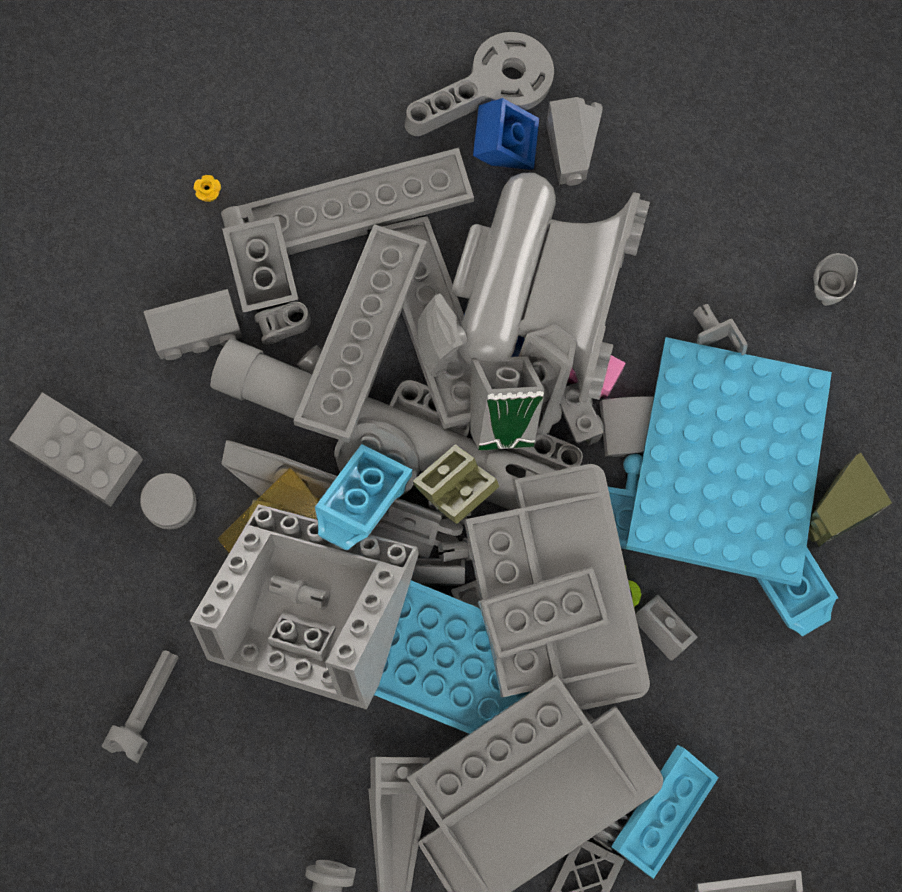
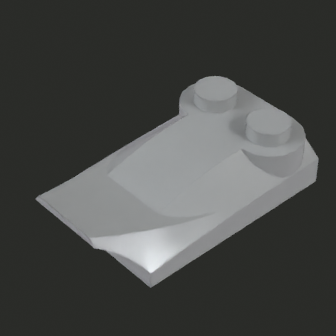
M552 324L539 331L527 333L519 357H528L545 389L537 432L540 435L549 433L551 426L558 423L561 419L562 412L559 404L573 366L577 340L556 324Z

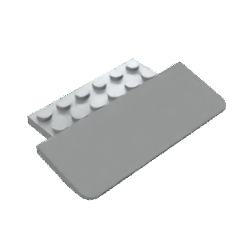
M587 464L513 480L518 509L464 520L480 599H487L593 566L610 624L495 660L491 647L501 697L533 691L556 674L581 710L644 696L649 690L650 680L604 471L597 465Z
M557 674L407 776L408 781L439 825L420 838L417 843L448 892H512L657 794L663 785V777L660 770L618 708L614 706L590 723Z

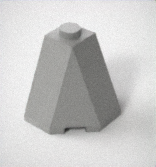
M579 97L549 102L546 127L559 185L567 183V185L573 186L586 180L603 110L602 104L594 102L590 106L585 104L584 99Z

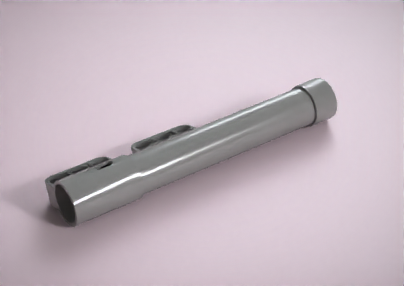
M229 339L216 361L210 386L214 390L241 401L244 399L294 419L312 374L264 355L262 350L235 339ZM412 380L404 381L398 386L390 405L367 397L358 422L369 420L381 421L401 430L414 444L419 455L420 471L423 472L456 444L473 456L480 468L497 479L499 487L485 500L508 510L518 509L513 480L577 467L581 465L583 458L582 452L575 445L547 434L540 435L538 432L536 433L534 447L494 449L490 451L478 450L474 440L469 438L471 434L470 422L443 429L437 411L430 409L435 404L428 386ZM404 396H412L415 399L406 400ZM535 449H543L547 454H540ZM562 460H570L573 465H567Z

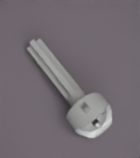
M166 650L162 652L125 727L112 725L101 746L102 748L111 753L125 751L127 757L138 764L148 744L139 733L142 731L179 658L177 655Z

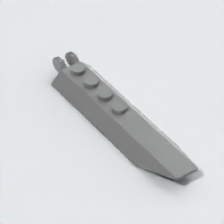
M229 440L225 444L221 463L224 467L265 501L283 505V508L307 517L316 512L315 506L337 478L335 475L277 454ZM396 498L370 534L415 546L418 549V557L429 559L434 545L458 542L459 540L456 536L462 534L463 526L460 522L456 524L449 518L442 519L441 513Z

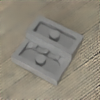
M626 397L599 401L601 420L604 426L605 456L627 457L630 454H643L654 397Z

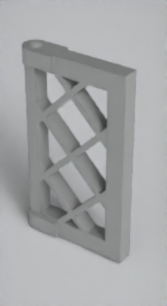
M586 841L568 854L551 892H562L561 889L569 872L573 870L579 889L570 892H584V890L600 884L602 887L601 892H610L625 859L620 855L617 856ZM580 848L589 851L593 861L575 866L574 861ZM594 854L597 855V856H599V857H601V858L595 859ZM602 860L613 863L612 869L605 880L602 879L597 862ZM594 863L599 882L582 887L577 869Z

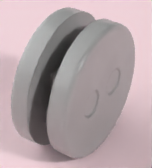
M165 473L153 477L146 483L141 493L140 504L143 513L151 523L159 528L170 530L180 528L191 520L196 511L197 499L194 490L184 478L176 474Z

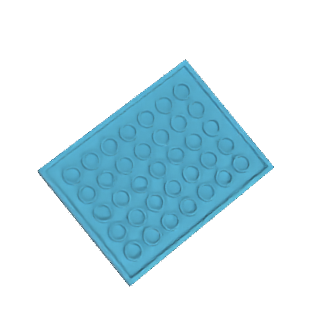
M666 337L625 549L799 587L802 581L832 372L747 354L741 355L738 352Z

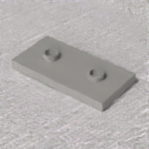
M593 566L478 601L495 660L610 624Z

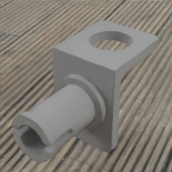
M708 304L703 305L704 311L701 307H698L693 312L694 317H696L704 330L698 334L697 344L707 346L728 336L738 353H741V355L746 354L747 342L732 318L719 323Z

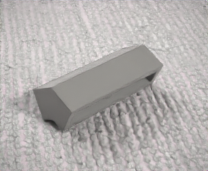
M417 558L411 580L424 586L465 585V559L441 562L440 559Z

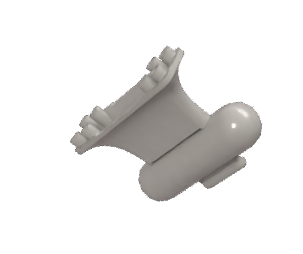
M520 173L511 177L501 192L491 228L479 224L471 226L452 286V293L455 296L469 299L461 325L466 333L467 343L464 347L458 349L467 365L471 366L472 359L491 362L507 359L514 353L518 336L526 338L527 333L539 331L552 324H556L577 340L572 369L578 380L579 400L587 402L588 397L599 400L613 349V344L602 342L606 329L605 322L625 253L634 256L637 254L650 202L640 200V194L633 192L624 208L608 219L593 223L562 222L552 220L556 196L553 186L546 178L536 173Z

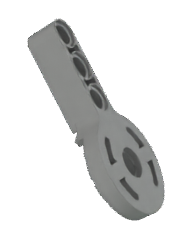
M505 32L490 37L478 48L469 77L423 97L408 106L404 124L406 131L413 136H422L477 110L481 104L504 98L524 110L535 107L547 96L553 81L554 66L549 52L539 41L522 33ZM512 67L517 69L522 77L519 79H509L502 71ZM501 92H502V93H508V94L514 93V95L501 94ZM460 95H467L470 99H464ZM436 106H444L447 109L440 110ZM412 117H421L423 120L416 121Z

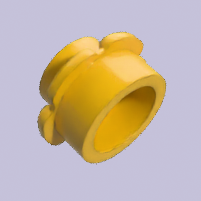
M204 175L202 179H198L194 183L195 195L198 199L205 202L214 201L219 195L221 184L213 176Z

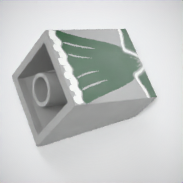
M527 356L509 357L497 362L478 359L471 360L470 433L478 450L490 451L494 449L534 447L545 389Z

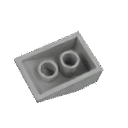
M278 216L222 229L243 312L298 300Z

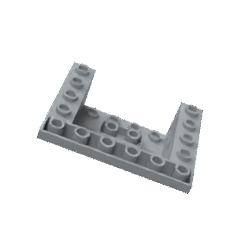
M258 504L193 614L190 623L209 661L367 709L380 684L419 555L418 549L415 546L369 534L368 537L359 541L350 549L344 550L318 535V520ZM277 574L295 582L302 580L307 582V585L310 587L328 591L330 599H320L329 602L327 607L321 610L305 603L296 604L291 601V598L270 593L268 590L269 585H278L270 582L272 576Z

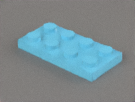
M679 745L676 746L660 771L663 777L661 790L637 806L611 846L653 879L719 778L690 752Z

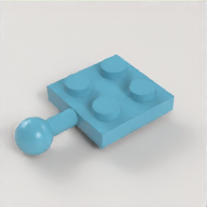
M630 454L624 460V470L628 474L626 489L608 487L622 549L626 548L643 457L640 454Z

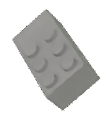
M43 392L9 439L18 449L110 507L143 461L137 451Z

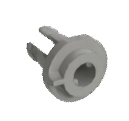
M317 860L315 865L307 866L305 876L313 881L311 892H342L343 887L353 885L356 868L348 867L335 861Z

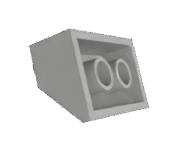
M228 289L144 311L150 334L160 359L175 360L180 358L183 353L191 351L194 353L205 352L210 346L217 344L224 346L229 339L237 340L242 338L236 311Z

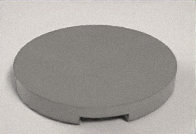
M374 420L358 422L350 443L338 440L334 456L336 457L340 472L360 445L363 444L412 469V477L407 482L406 489L401 496L405 495L414 485L413 480L418 477L420 471L419 455L414 444L401 430L388 423Z

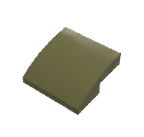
M456 444L413 480L418 490L456 524L499 487L497 479L480 468L475 458Z

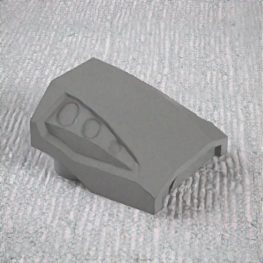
M441 293L434 296L418 319L417 331L424 361L431 375L437 377L445 373L449 363L456 361L457 350L466 345L467 336L463 328L456 325V315Z

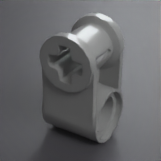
M298 301L263 310L254 316L255 322L260 325L263 334L261 340L265 345L274 344L285 338L303 333L308 330L311 324V317L306 306ZM293 314H304L299 322L290 321Z

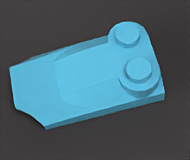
M361 444L315 506L318 519V535L344 550L350 549L353 545L368 537L394 500L404 493L406 484L412 477V469Z
M807 546L802 581L799 587L757 578L787 627L795 630L801 636L831 620L832 608L838 596Z

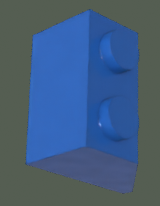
M504 98L479 105L473 156L491 166L534 169L539 118Z

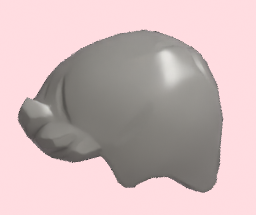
M835 253L828 255L818 263L813 275L814 291L816 298L822 300L823 305L835 304L854 290L858 266L852 257L846 254Z

